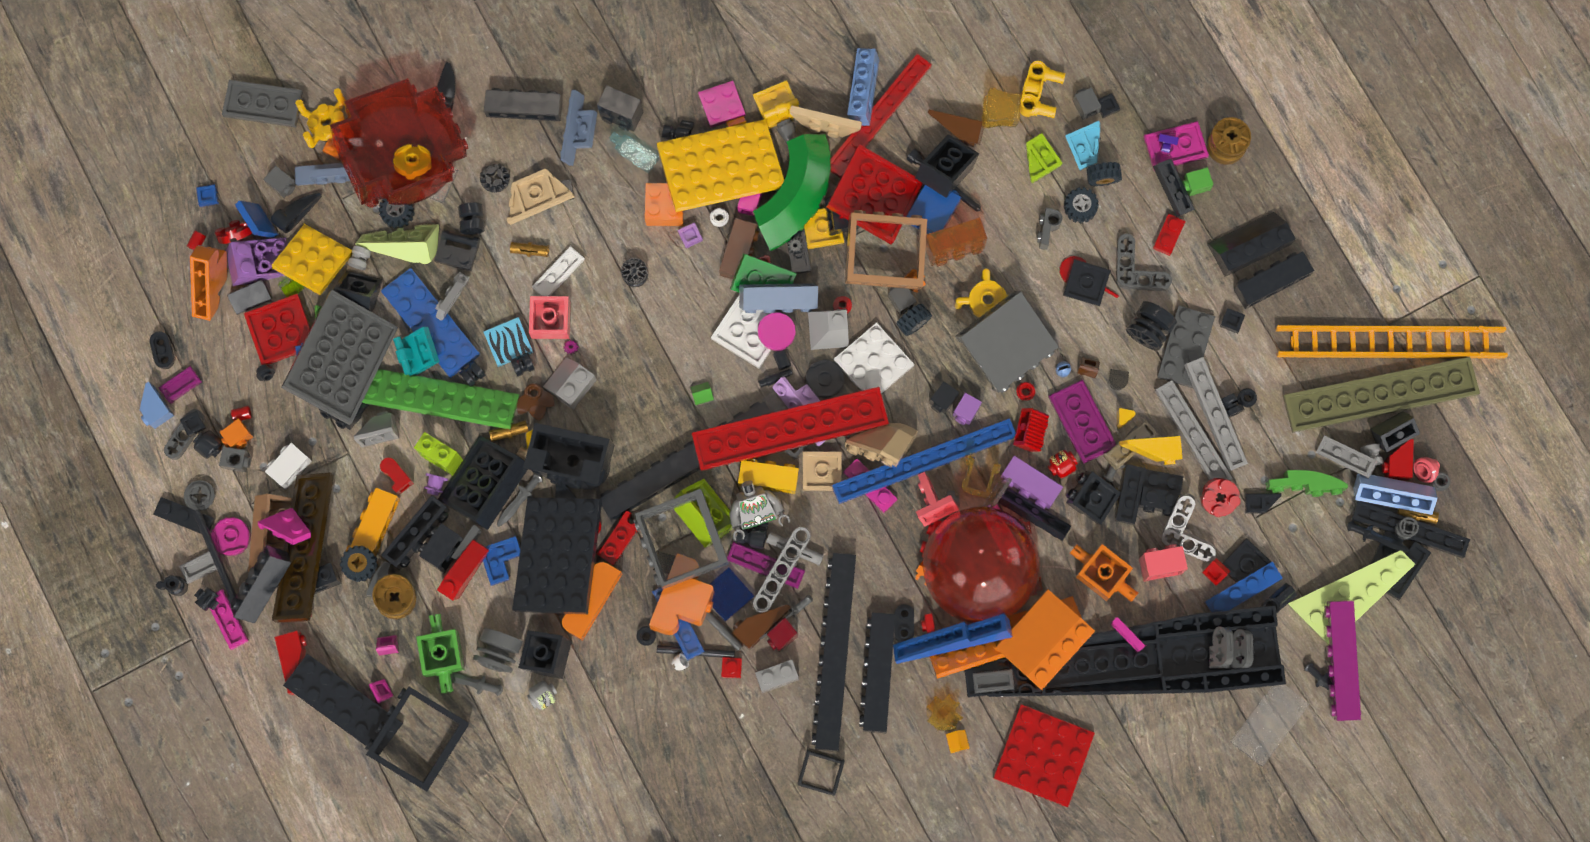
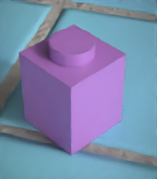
M965 393L953 413L955 420L962 425H965V423L970 425L982 402Z

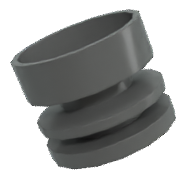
M484 628L480 640L487 644V647H477L476 650L484 655L483 657L474 655L473 660L485 668L497 672L512 673L513 668L505 664L506 662L515 664L516 661L509 657V653L519 654L523 641L510 635Z

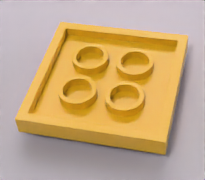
M304 224L273 262L272 268L321 295L352 256V250Z

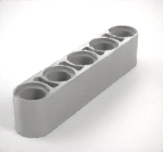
M799 527L794 530L753 601V606L758 612H765L771 608L809 543L811 532L807 527ZM799 530H804L807 533L805 541H800L797 538ZM789 547H794L797 550L795 558L788 556L787 550ZM779 564L787 566L788 571L785 575L778 573L777 567ZM769 581L777 583L778 588L776 591L768 589ZM759 598L767 600L768 605L766 608L759 607Z

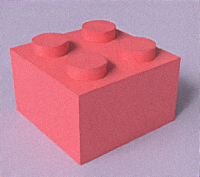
M530 296L529 335L531 339H570L571 302L568 296Z
M1176 544L1165 546V549L1159 551L1157 548L1147 549L1139 558L1144 582L1182 575L1188 569L1183 546L1177 547Z

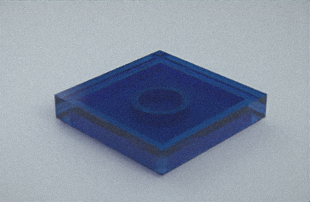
M729 567L709 584L714 589V596L711 601L713 602L712 608L725 622L755 597Z

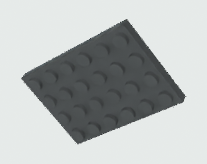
M331 290L281 388L346 424H352L398 327Z

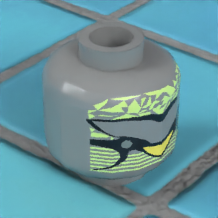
M541 681L528 690L529 695L527 697L534 709L543 710L556 701L554 695L557 694V691L552 683L548 685L545 681Z

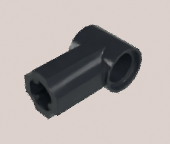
M1285 583L1266 599L1260 607H1266V604L1276 606V613H1278L1297 594L1291 585Z

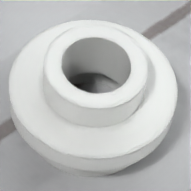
M716 208L710 214L711 223L717 227L726 225L729 220L727 211L722 208ZM721 215L723 219L718 221L716 217Z

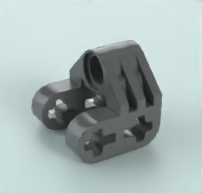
M1217 627L1213 632V646L1209 647V668H1249L1253 663L1252 633L1249 630L1238 629L1233 634L1229 628Z

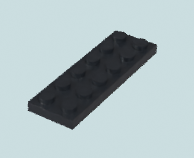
M309 654L304 657L283 685L365 746H367L370 739H376L378 733L375 731L381 722L386 723L389 718L386 715V710ZM398 719L394 720L374 753L381 754L403 723Z

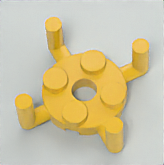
M339 88L334 90L338 101L335 106L321 104L316 110L310 112L306 109L302 100L299 99L295 102L300 114L308 118L307 125L310 132H304L303 137L309 148H314L319 140L328 141L329 138H337L341 134L348 137L353 136L354 132L341 111L346 104V100ZM327 120H330V121H331V123H330L329 125L323 126V123H324L325 121H327Z
M985 268L981 275L983 281L973 287L969 297L956 298L954 306L956 309H961L962 305L969 304L973 314L981 317L1008 295L997 282L990 280V270ZM985 295H990L993 298V302L986 304L982 298Z

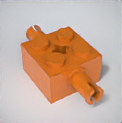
M1078 544L1069 553L1083 563V569L1076 578L1106 602L1117 591L1130 600V602L1138 595V591L1125 583V578L1133 568L1103 544L1094 555L1087 553ZM1106 569L1108 571L1107 575L1102 576V571Z

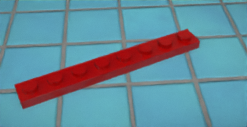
M916 54L872 108L870 126H861L859 131L852 133L830 159L831 172L839 178L842 177L857 146L860 144L865 148L929 71L932 67L931 63Z

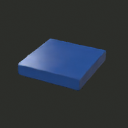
M241 200L235 204L253 235L271 238L278 235L260 204Z

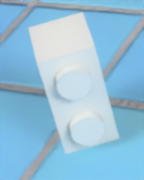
M290 443L289 446L286 445L282 448L276 460L273 459L269 462L265 472L284 489H287L296 479V475H300L312 461Z

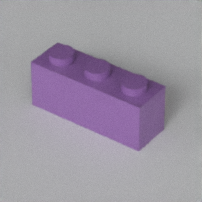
M1013 456L1000 477L1006 486L1010 488L1015 487L1019 490L1020 495L1025 498L1030 497L1034 499L1035 504L1043 509L1045 507L1050 509L1063 486L1016 456Z

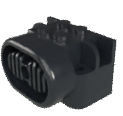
M535 423L523 468L543 475L553 484H565L575 489L590 490L599 487L608 478L615 445L607 438ZM574 460H579L578 465L574 467L571 466Z

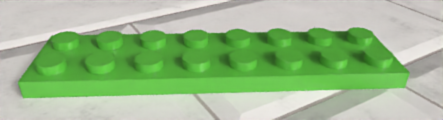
M378 369L362 403L511 430L520 397L516 393L477 386L470 387L466 384L415 375L410 376L409 374L405 375L404 373Z

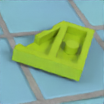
M1042 133L1026 142L1029 175L1032 184L1062 166V161Z

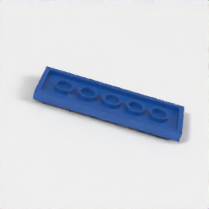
M411 268L381 290L413 332L422 327L429 328L440 361L438 364L450 378L480 356V353L448 314L442 321L436 318L438 310L435 308L438 301Z

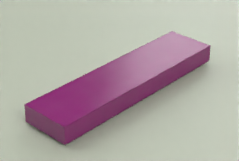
M733 542L727 556L729 562L766 577L777 561L773 557ZM779 564L777 567L778 573L785 575L788 571L787 566ZM794 567L785 584L798 589L805 570Z

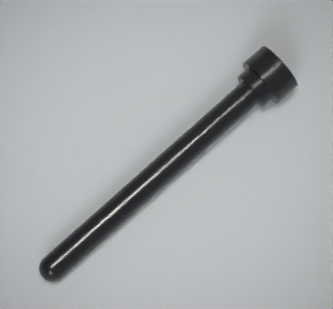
M916 148L906 158L911 164L914 163L919 166L924 160L921 152ZM958 187L954 189L961 196V200L974 211L978 212L981 210V206Z

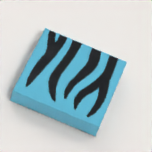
M519 317L484 331L498 367L510 363V359L522 357V354L527 352L528 354L533 353Z

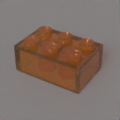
M980 217L927 234L925 250L931 266H942L949 260L954 259L957 261L965 258L967 254L972 253V255L983 252L987 236Z

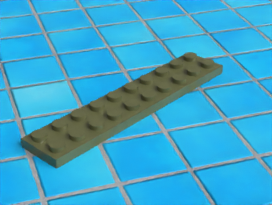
M1467 357L1285 394L1283 399L1291 431L1295 433L1476 396L1480 394L1471 358Z

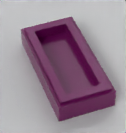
M189 366L161 385L159 390L168 403L171 404L202 383L193 368Z

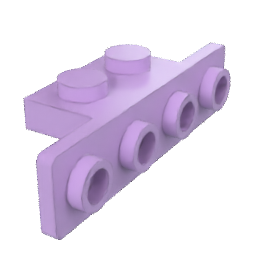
M785 377L780 378L772 387L789 409L820 401L807 384L795 391ZM825 441L817 442L816 444L821 446Z

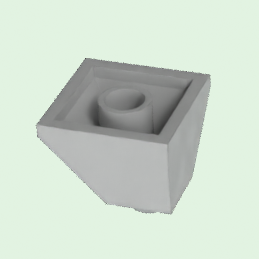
M846 309L808 312L811 350L849 346Z
M380 412L377 416L372 417L354 435V440L361 447L399 439L395 417L392 413Z

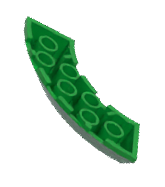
M803 134L787 141L789 168L786 178L778 192L766 204L753 211L770 251L790 241L791 237L799 230L802 231L804 225L817 213L820 207L819 204L823 196L826 195L829 175L831 173V153L826 135Z

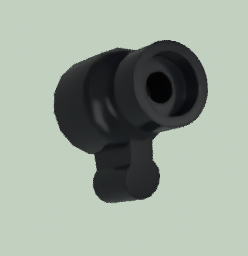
M682 120L676 128L665 124L662 138L669 140L690 136L694 122Z
M769 522L756 525L751 531H747V529L742 530L745 534L743 540L742 534L738 532L736 542L740 544L748 543L752 548L764 549Z
M171 575L166 577L164 582L158 581L156 583L158 589L167 590L174 596H182L188 590L186 580L180 576Z

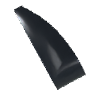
M446 62L433 96L431 110L450 115L454 105L455 76L451 64Z
M314 193L299 198L284 209H278L272 215L270 221L284 233H288L306 216L322 195Z

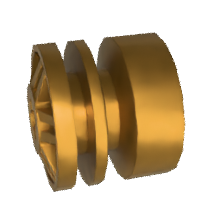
M1229 117L1218 121L1210 133L1206 144L1210 157L1223 165L1238 162L1250 145L1251 131L1248 125L1238 118Z
M391 574L382 577L377 581L372 593L375 606L388 619L397 620L405 618L413 611L416 605L415 590L408 579L401 575ZM393 595L398 596L400 600L396 602L391 597Z

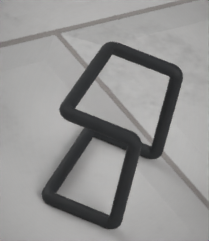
M807 749L798 779V786L835 796L845 760ZM809 755L840 763L833 791L802 783Z

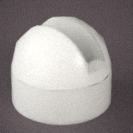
M680 653L673 658L672 665H675V670L680 671L689 666V661H687L684 654Z

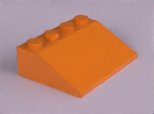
M1047 589L1011 629L1013 637L1001 640L995 648L1042 690L1095 630Z

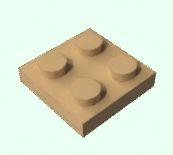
M803 452V491H833L832 485L841 482V452Z

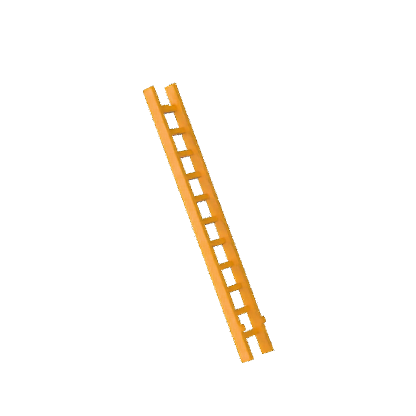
M1277 325L1275 328L1276 331L1292 332L1290 349H1293V351H1278L1277 357H1470L1500 359L1508 357V353H1490L1488 333H1504L1506 327ZM1298 332H1311L1312 352H1299ZM1317 332H1330L1331 352H1318ZM1336 332H1349L1350 352H1337ZM1355 332H1368L1369 352H1356ZM1374 332H1387L1388 352H1375ZM1393 332H1406L1407 352H1394ZM1412 332H1425L1426 352H1413ZM1431 332H1444L1445 352H1432ZM1450 332H1463L1464 352H1451ZM1469 332L1482 333L1483 352H1470Z

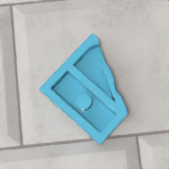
M1100 121L1065 135L1079 170L1098 163Z

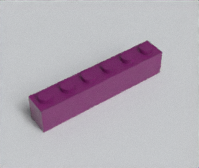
M1327 601V606H1324L1325 618H1328L1325 633L1326 637H1329L1330 645H1327L1326 650L1327 657H1330L1331 665H1328V676L1332 677V685H1329V695L1333 697V705H1330V714L1334 716L1336 721L1361 720L1354 601Z

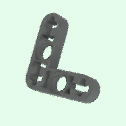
M1130 234L1120 236L1117 242V285L1123 289L1167 290L1172 284L1170 274L1166 272L1134 270L1135 239ZM1124 239H1128V243H1131L1127 247V252H1124L1125 245L1121 243ZM1128 257L1131 260V264L1124 266L1121 264L1120 259ZM1131 270L1127 271L1126 277L1130 280H1128L1127 284H1125L1124 281L1120 279L1123 278L1124 271ZM1153 276L1155 277V281H1159L1161 277H1163L1165 281H1168L1165 283L1164 286L1161 282H1155L1154 286L1152 285ZM1139 277H1148L1149 284H1140Z

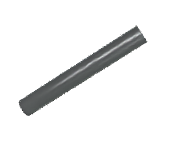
M711 612L706 614L705 618L739 651L743 645Z

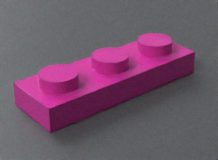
M856 459L843 473L848 478H852L869 470ZM886 487L865 494L883 513L898 500Z

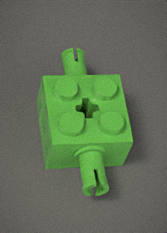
M441 614L430 615L432 633L416 637L422 675L426 678L439 676L441 693L453 692L450 674L465 670L459 632L456 629L443 631ZM440 649L445 652V654H442V657L437 655L440 653Z

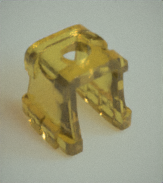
M989 88L982 106L984 128L990 129L999 126L1016 127L1020 122L1021 95Z
M968 456L966 460L968 467L961 488L968 494L987 498L992 492L991 488L995 474L999 473L1001 465L993 463L986 491L983 492L967 487L975 457Z

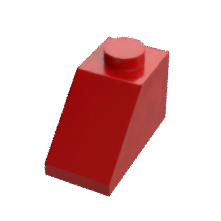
M1414 439L1405 442L1383 462L1382 473H1385L1386 478L1408 481L1413 477Z

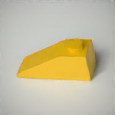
M1180 436L1119 441L1120 446L1153 461H1164V465L1176 464L1175 460L1183 459Z

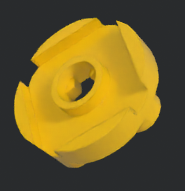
M412 144L402 146L394 154V168L407 179H414L416 176H420L431 169L430 152L420 145L418 147H412Z

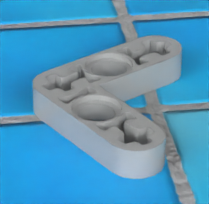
M1183 493L1178 497L1162 532V541L1167 546L1176 544L1177 547L1183 546L1184 553L1203 561H1211L1216 555L1215 546L1211 542L1184 532L1195 507V498L1190 493ZM1186 499H1189V500H1190V504H1187V505H1186L1185 512H1184V511H1182V508H1183V502H1182V500L1185 501ZM1176 515H1181L1184 518V522L1176 524L1173 518ZM1174 533V537L1177 539H1179L1180 536H1182L1180 540V545L1177 544V539L1172 538L1171 540H1168L1167 535ZM1188 539L1194 542V546L1189 549L1183 545V542ZM1199 543L1201 549L1198 548V552H1195ZM1210 548L1211 553L1204 555L1203 550Z

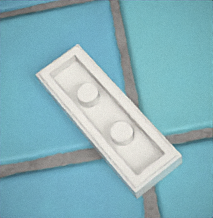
M570 246L537 280L532 288L541 296H551L585 260L584 257Z

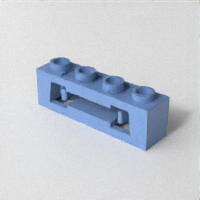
M857 48L847 115L851 120L862 122L861 126H870L879 66V57L876 49Z

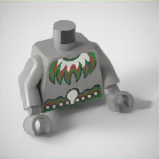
M752 481L742 483L743 492L736 494V500L733 502L729 513L732 529L735 530L732 535L735 541V534L737 532L742 534L743 540L745 534L742 530L778 519L779 524L783 526L781 523L783 517H786L790 523V518L784 514L785 510L777 496L768 490L764 491L762 486L754 488Z

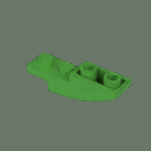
M1287 470L1283 474L1284 478L1271 479L1265 483L1266 491L1272 490V493L1284 492V489L1290 488L1292 491H1300L1305 487V494H1312V497L1323 496V493L1331 492V495L1343 494V491L1348 488V484L1338 478L1309 470Z

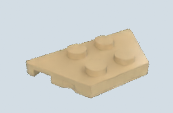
M792 105L789 112L810 132L817 134L820 132L826 133L833 138H838V136L845 137L859 131L862 124L860 121Z
M545 168L512 183V196L509 201L510 214L507 217V223L512 225L574 198L575 195Z

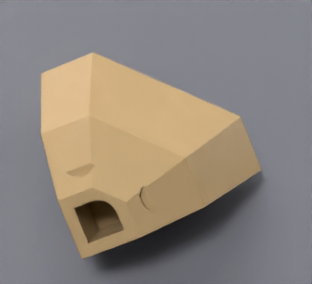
M889 423V425L862 431L846 440L845 447L849 453L855 456L857 454L862 456L864 453V457L871 461H879L881 458V462L885 465L897 467L902 456L907 454L918 431L905 424Z

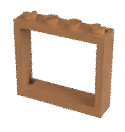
M855 210L854 213H851L848 224L845 284L918 290L923 288L927 219H923L921 215L903 217V214L893 213L892 216L884 215V212L866 214V211ZM857 221L920 226L917 279L853 274Z

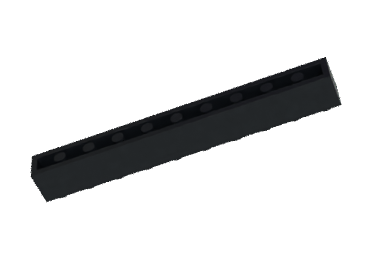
M756 402L749 407V411L745 413L743 411L733 416L732 421L728 423L724 421L718 426L770 414L771 411L765 402ZM694 441L683 446L684 449L679 452L677 450L671 452L664 461L658 460L654 462L647 471L641 470L637 472L632 480L620 482L615 490H607L602 493L599 499L602 501V507L610 521L616 520L624 515L626 511L633 510L699 471L700 465Z
M833 553V558L828 559V569L831 570V577H827L826 589H830L829 596H825L824 608H828L827 616L823 615L822 627H826V635L821 636V647H824V655L820 654L819 666H823L822 674H818L817 686H821L820 694L816 693L815 705L819 706V712L814 713L813 725H817V733L812 734V745H815V750L839 752L856 555Z

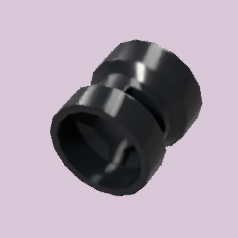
M528 352L522 354L520 358L510 359L517 377L522 376L526 371L531 372L535 370Z
M475 361L470 363L467 369L459 372L470 387L475 385L478 379L486 376Z
M1232 393L1221 399L1229 418L1245 410L1238 401L1237 393Z

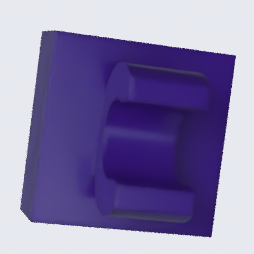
M1159 134L1157 141L1163 142L1161 151L1169 153L1171 144L1177 145L1179 138Z

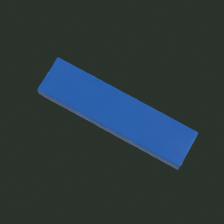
M662 587L652 591L657 602L661 596ZM678 619L679 630L674 636L688 661L705 651L691 624Z

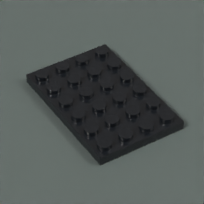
M527 497L512 607L514 612L588 615L602 507L600 499Z

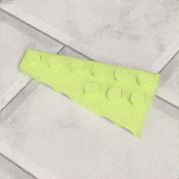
M1398 551L1288 603V605L1330 645L1329 637H1326L1325 633L1328 618H1325L1324 606H1327V601H1354L1356 622L1415 563L1402 551Z

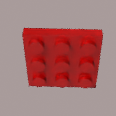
M298 294L244 313L261 365H270L296 355L295 346H301V343H304L311 329Z

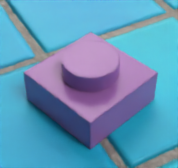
M695 223L677 230L686 249L703 241Z

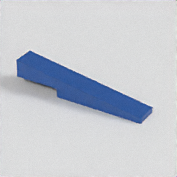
M1000 614L970 625L962 622L893 645L895 662L899 664L1013 637L1011 624L1005 614Z

